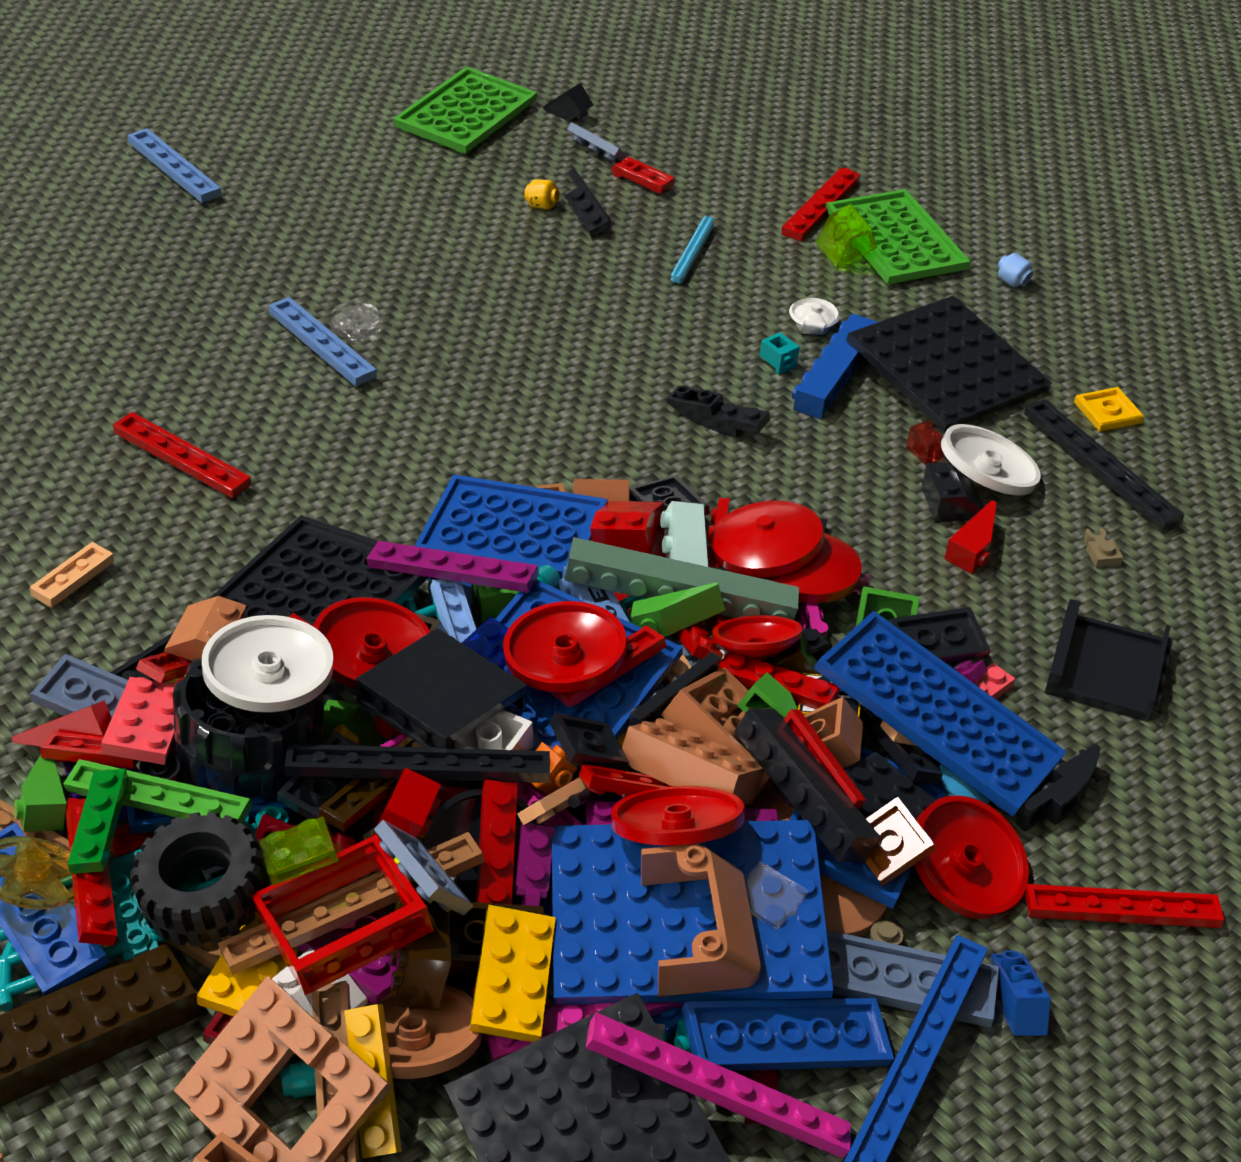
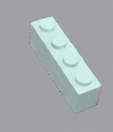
M671 501L666 511L662 512L660 518L661 528H664L665 534L662 540V552L666 553V558L708 567L704 504Z

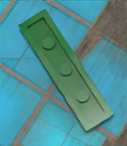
M126 769L93 772L67 863L71 874L105 871L129 780Z

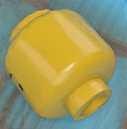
M534 179L525 188V200L531 208L550 210L560 199V191L551 180Z

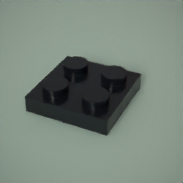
M554 713L549 723L570 763L576 766L587 764L625 771L629 760L608 723Z

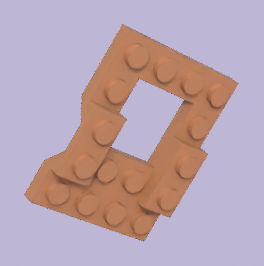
M267 976L173 1091L191 1107L189 1110L216 1136L220 1132L224 1133L262 1162H333L393 1086L342 1040L305 1011L299 1002L274 979ZM296 1053L305 1063L315 1068L339 1091L294 1147L291 1148L250 1107L291 1056Z

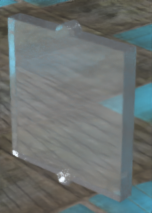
M761 861L747 876H744L751 914L776 930H779L791 915L797 914L798 906L807 897L809 892L808 889Z

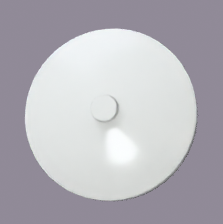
M958 424L949 427L941 440V448L946 458L964 475L987 488L1010 495H1027L1034 491L1040 481L1041 474L1035 461L1018 445L993 431L974 425Z
M277 615L253 616L226 625L209 639L202 653V673L207 687L223 702L248 711L279 712L304 705L323 692L333 674V651L326 637L319 630L303 621Z

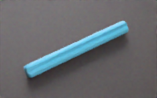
M703 217L671 274V281L673 283L681 284L684 281L714 227L715 219L713 217Z

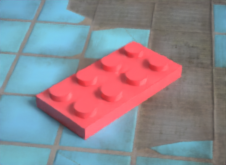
M129 677L102 740L100 754L165 765L175 739L173 711L175 683H159L145 677Z

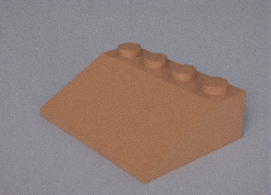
M725 667L681 689L661 714L665 720L674 723L673 728L680 731L689 730L701 735L700 739L705 742L723 744L728 747V752L732 754H744L755 759L734 732L745 715V712L737 705L747 694L748 690ZM765 770L755 798L763 794L775 783Z

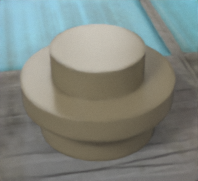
M883 920L876 922L872 926L870 938L876 941L901 945L903 931L896 923Z

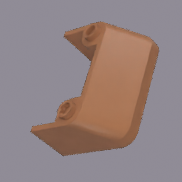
M699 844L641 849V885L709 880L717 930L701 932L694 938L692 942L693 957L658 960V997L747 988L754 985L760 976V959L743 873L738 867Z

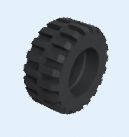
M199 812L190 813L188 818L180 819L179 816L172 819L171 824L165 828L163 825L153 832L154 837L151 839L148 837L141 845L142 852H137L132 863L134 867L131 871L132 889L146 923L161 938L166 940L170 938L172 943L178 945H185L186 942H190L191 946H203L204 942L210 941L213 945L222 942L221 938L237 935L241 932L240 928L243 925L248 927L256 918L254 913L257 911L251 895L270 886L268 881L269 873L257 837L252 834L251 829L244 823H238L236 818L228 815L221 818L220 813L208 812L207 815L202 816ZM205 866H220L228 869L219 881L203 890L182 892L174 889L176 884L186 874L195 869Z

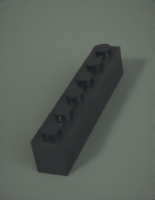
M749 708L735 729V734L804 820L809 821L816 835L838 862H865L881 840V836L776 709Z

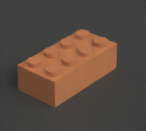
M657 718L656 721L652 722L643 721L642 724L628 727L622 750L629 760L628 767L650 775L672 787L700 786L715 788L738 796L743 801L744 806L754 802L764 772L762 766L755 764L756 760L744 754H732L728 752L727 746L717 742H705L700 739L701 735L689 730L680 731L673 728L674 723L661 718Z

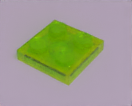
M323 816L317 819L305 820L296 827L285 831L273 832L266 838L259 840L267 872L273 886L339 861Z

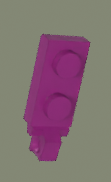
M522 823L519 827L513 889L516 890V896H522V905L539 906L540 899L545 900L547 897L554 827L531 823L525 825Z

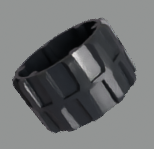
M195 659L187 667L185 678L178 681L174 686L173 711L177 760L181 762V767L190 771L192 782L198 787L245 798L261 797V800L273 798L274 794L293 777L285 776L287 745H323L324 696L322 693L308 703L279 712L243 710L223 702L210 691L203 678L202 659Z

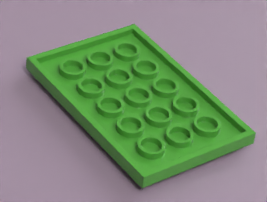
M466 66L394 117L393 126L466 154L537 100V92Z
M906 189L826 203L827 213L887 284L938 276L970 268L971 261Z

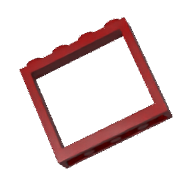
M377 835L251 895L259 919L305 996L434 931L427 906L406 876L399 870L394 859L382 849L379 844L381 840ZM379 869L404 907L298 959L275 919Z

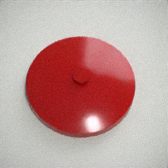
M777 500L752 503L730 512L717 523L711 535L712 551L716 561L730 572L751 577H773L795 571L813 560L820 552L824 542L822 522L815 512L798 503Z
M824 533V542L820 552L805 566L783 575L756 578L799 587L798 602L828 603L848 596L857 588L860 582L862 564L858 554L852 547L842 540Z
M369 597L351 598L334 603L319 614L313 625L314 628L326 637L333 651V674L331 678L353 689H356L357 677L430 633L427 625L409 609L391 601Z
M561 601L536 607L515 620L507 630L503 648L506 665L515 678L538 690L564 693L594 687L615 674L625 660L627 640L622 623L608 610L586 602Z
M673 786L638 792L621 799L611 809L612 829L616 834L634 842L650 845L675 846L712 841L735 832L743 825L745 820L744 803L738 796L724 790L700 786Z
M959 795L940 798L922 811L916 821L934 843L936 850L914 864L925 887L940 903L960 915L974 919L997 917L1018 903L1028 883L1029 868L1027 855L1018 834L998 811L980 800Z

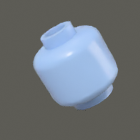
M1012 253L1009 256L1005 255L998 263L999 278L1013 288L1025 286L1033 276L1031 262L1018 253Z

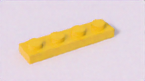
M383 1004L344 1010L349 1047L393 1086ZM394 1087L390 1089L359 1128L362 1158L402 1152Z

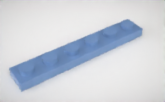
M148 128L128 135L129 144L201 203L209 202L221 196V188Z
M288 297L269 305V313L354 386L377 377L376 369L292 298Z

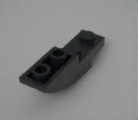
M678 386L666 398L670 406L688 419L708 429L735 438L742 431L758 434L770 421L769 411L759 410L754 407L738 406L734 403H724L723 394L710 390Z
M1096 743L1086 750L1081 749L1066 763H1059L1052 771V781L1045 785L1041 792L1033 797L1030 796L1019 809L1020 812L1016 824L1022 830L1027 831L1045 818L1054 825L1065 819L1078 806L1089 789L1101 747Z

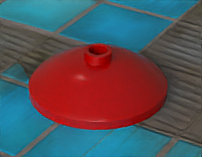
M755 615L726 620L716 625L712 632L713 640L720 647L734 654L761 661L793 646L802 637V626L798 622L785 617Z

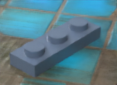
M572 122L567 129L574 135L572 137L573 140L581 145L585 142L588 143V148L598 154L600 151L604 152V157L614 163L616 160L621 162L624 158L629 157L620 148Z

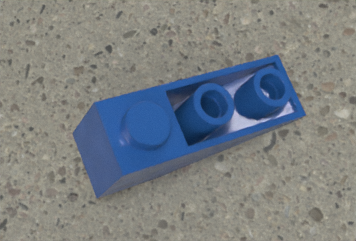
M1013 950L1004 951L1002 954H991L992 965L999 966L997 987L1004 1018L1013 1035H1047L1051 997L1025 955Z

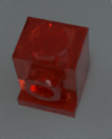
M930 420L910 427L906 448L925 465L940 460L945 455L941 448L943 436L932 427L933 422Z

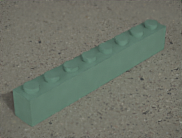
M573 537L564 581L645 599L718 582L726 610L718 613V615L731 618L769 615L794 620L798 611L799 587L580 538Z

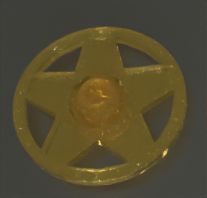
M14 836L0 839V850L16 846L14 855L0 854V876L6 878L3 888L0 887L1 900L22 908L42 910L63 906L74 899L73 886L68 891L59 880L71 875L67 865L70 853L55 843L35 837ZM47 851L55 854L58 857H50ZM35 892L46 899L36 900L23 897Z

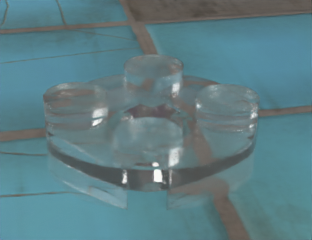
M351 302L340 304L332 310L331 330L340 336L349 338L351 342H361L365 337L371 336L380 330L379 311L373 305L365 302H359V306H351Z

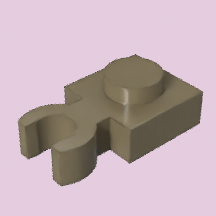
M1099 528L1097 535L1092 534L1090 529H1086L1084 541L1088 544L1086 551L1095 568L1121 566L1123 556L1114 540L1105 539L1107 533L1103 528Z

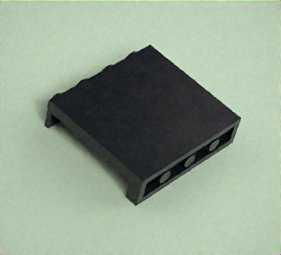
M1070 599L1044 693L1148 722L1151 712L1158 711L1162 697L1157 692H1162L1166 678L1161 673L1166 672L1170 657L1165 656V654L1169 655L1173 643V638L1168 637L1171 626L1166 625L1163 637L1078 615L1081 602Z
M439 628L431 631L356 678V702L423 748H455V741L510 704H513L522 711L526 709L527 685Z

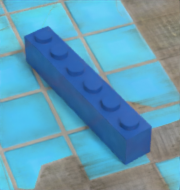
M853 313L847 321H842L839 332L832 335L830 344L824 346L820 358L814 360L811 370L805 372L801 384L795 386L792 393V399H795L793 410L822 419L864 359L846 341L848 333L877 323V321Z

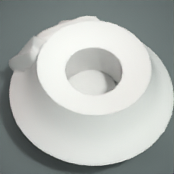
M819 298L798 300L789 309L790 316L795 320L796 326L802 334L825 335L829 328L840 319L838 309L830 302Z

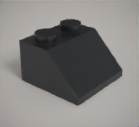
M951 462L926 464L921 489L935 522L967 521L984 508L972 480L960 472Z

